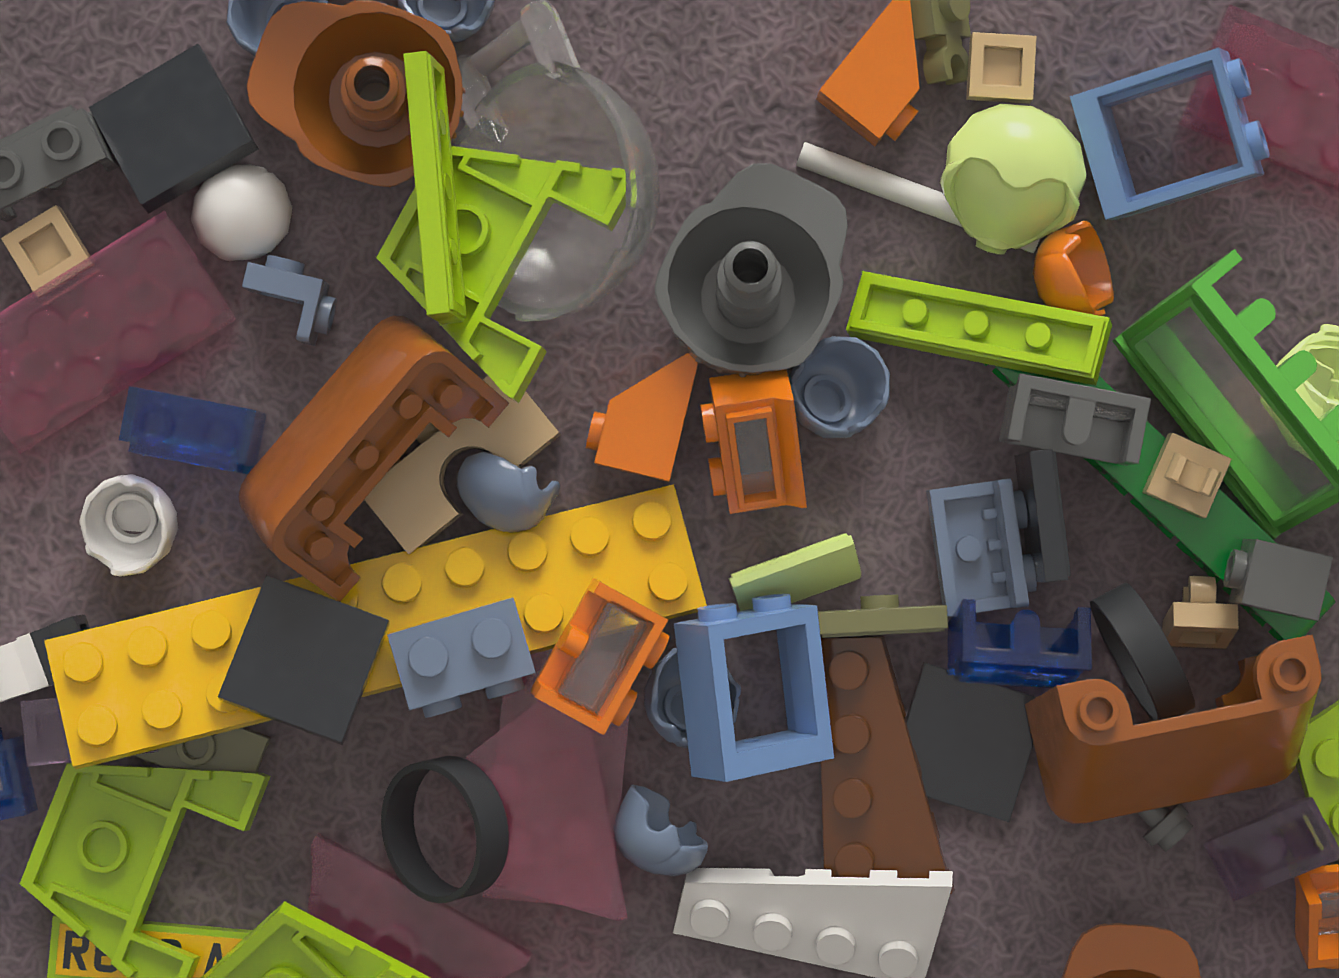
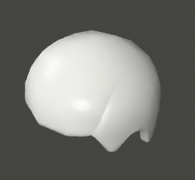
M251 164L231 165L204 181L194 197L191 221L199 243L220 259L226 261L251 260L271 252L288 234L292 205L285 185L264 167Z
M133 474L116 476L104 480L86 497L79 520L84 542L86 543V553L109 567L112 575L119 577L144 573L152 568L170 552L178 531L177 512L171 499L160 487L151 481ZM125 531H135V532H142V533H139V534H129V533H126Z

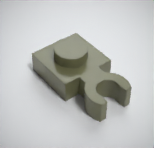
M910 0L914 39L925 40L927 51L923 59V71L927 84L945 81L946 85L951 86L966 82L969 56L962 47L961 39L969 38L971 35L968 18L970 14V0Z

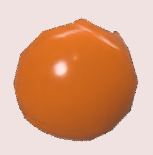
M1081 221L1051 233L1042 241L1037 250L1033 268L1034 280L1040 299L1046 306L1104 316L1106 314L1105 309H1099L1113 302L1114 291L1105 251L1089 221Z

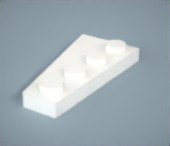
M696 868L686 874L673 933L875 978H925L952 889L953 871H929V879L897 878V871L870 870V878L832 877V871L824 869H805V875L789 877L774 876L771 869Z

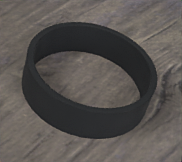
M1123 583L1091 600V611L1100 634L1127 685L1152 721L1181 716L1194 709L1195 700L1185 673L1162 629L1138 593L1128 583Z
M443 756L410 764L401 769L390 782L382 804L381 830L388 859L402 883L416 896L432 903L456 901L477 895L490 888L499 878L504 868L509 848V828L505 808L490 778L477 765L465 758ZM430 770L442 774L457 787L463 795L473 818L476 833L475 861L467 881L461 888L448 884L431 869L417 841L414 827V803L418 788Z

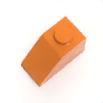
M892 0L821 87L816 98L817 101L874 147L885 134L896 141L919 112L910 105L920 89L910 0Z
M689 353L684 354L610 399L606 414L594 411L586 449L597 451L594 461L596 465L670 482L698 363Z

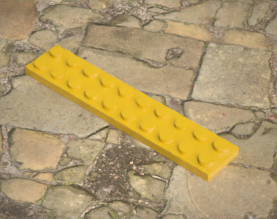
M674 484L548 515L537 526L516 533L491 529L419 547L411 554L403 551L350 564L352 569L361 578L341 601L344 604L390 621L362 697L402 687L387 634L514 597L530 654L550 650L555 647L593 578L666 619L698 612L697 608L707 606ZM303 576L284 581L336 600ZM261 587L44 640L72 766L77 770L272 720L218 699V694ZM612 607L595 638L633 629L638 621Z

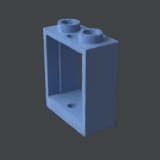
M1216 48L1070 96L1105 220H1120L1264 175L1260 160L1269 158V149L1260 122L1257 120L1249 123L1242 98L1251 95V87L1244 64L1240 58L1231 61L1228 51ZM1213 74L1238 163L1136 195L1111 107Z
M790 594L763 595L752 598L753 609L737 611L736 604L734 603L708 605L697 608L698 619L674 623L692 777L728 782L834 758L817 605L791 604ZM777 629L788 730L735 741L724 639Z

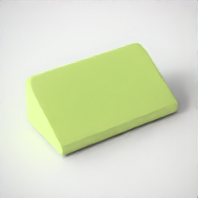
M843 533L730 574L731 577L728 579L740 611L753 609L752 598L763 595L790 594L791 603L860 579L861 569L852 536Z

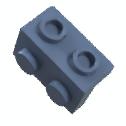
M1011 478L926 490L942 605H947V617L1006 608L1028 607V593L1035 592L1037 587L1036 572L1031 554H1022L1019 529L1027 528V509L1023 492L1021 490L1013 491Z
M514 597L387 634L408 709L410 711L422 707L425 718L461 708L460 695L484 688L487 699L522 690L525 688L522 677L536 673Z

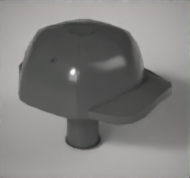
M754 163L739 171L711 203L698 206L685 219L657 273L654 289L658 305L669 322L674 337L679 341L680 346H684L689 351V354L697 363H702L710 369L717 370L718 373L738 374L743 378L746 375H759L764 372L782 371L796 367L803 363L813 352L839 302L844 283L839 265L843 254L848 224L846 208L838 197L825 188L772 163Z

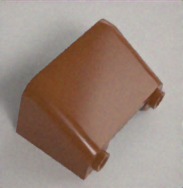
M391 316L381 320L370 330L248 473L240 486L238 495L240 507L260 539L280 561L341 602L361 578L349 565L347 556L349 545L355 548L363 539L346 523L351 514L429 423L433 424L448 438L457 429L453 422L464 418H474L489 428L508 406L509 402L412 320L404 316Z
M1313 634L1279 641L1266 647L1258 656L1238 661L1241 674L1238 684L1229 693L1215 698L1216 709L1133 725L1129 704L1124 693L1114 684L1103 679H1087L1057 685L1026 703L1025 708L1046 800L1050 809L1061 820L1071 824H1085L1265 787L1285 780L1294 771L1321 683V666Z

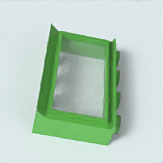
M1234 249L1148 310L1112 342L1191 441L1232 459L1223 481L1261 529L1274 540L1281 533L1339 502V444L1337 443L1339 441V404L1328 410L1318 419L1296 392V389L1315 373L1317 369L1315 357L1310 352L1301 350L1287 358L1277 367L1254 339L1259 332L1275 319L1276 312L1271 302L1263 298L1257 299L1235 315L1212 285L1243 260Z

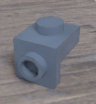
M268 255L265 266L248 262L242 284L243 288L252 293L304 305L296 340L303 344L315 346L318 333L329 334L335 316L337 298L327 296L330 287L327 282L303 275L305 264L294 260Z

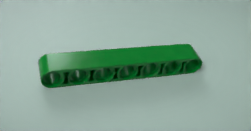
M995 366L992 370L1008 388L1016 385L1021 373L1115 391L1100 376L1095 386ZM1148 421L1146 422L1139 464L1124 466L1084 458L1123 496L1129 492L1134 497L1130 502L1170 540L1173 536L1178 538L1180 541L1176 546L1209 577H1215L1216 583L1220 579L1224 582L1229 555L1233 549L1241 550L1243 539H1258L1276 543L1220 489H1218L1206 518L1196 517L1142 493L1166 439ZM1224 586L1222 589L1230 596L1232 588ZM1327 590L1325 591L1319 620L1336 603ZM1240 605L1262 627L1268 623L1272 627L1268 632L1277 641L1305 636L1318 622Z

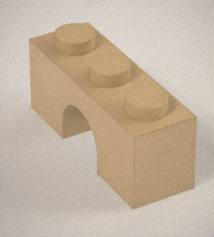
M487 376L483 381L509 402L508 406L488 428L474 418L460 419L453 422L457 429L448 438L433 424L429 423L416 438L421 445L402 461L398 459L364 499L408 554H411L419 547L425 546L463 515L449 498L444 485L446 468L457 454L468 449H484L493 455L505 458L521 468L561 436L526 391L520 402L517 403L505 395L495 382Z

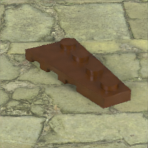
M884 636L821 637L834 752L833 759L821 761L824 870H831L832 877L870 878V870L897 871V878L929 879V871H949V868L947 869L939 842L940 835L934 813L931 812L922 781V771L916 750L913 748L905 720L906 713ZM953 881L950 894H952L955 891Z

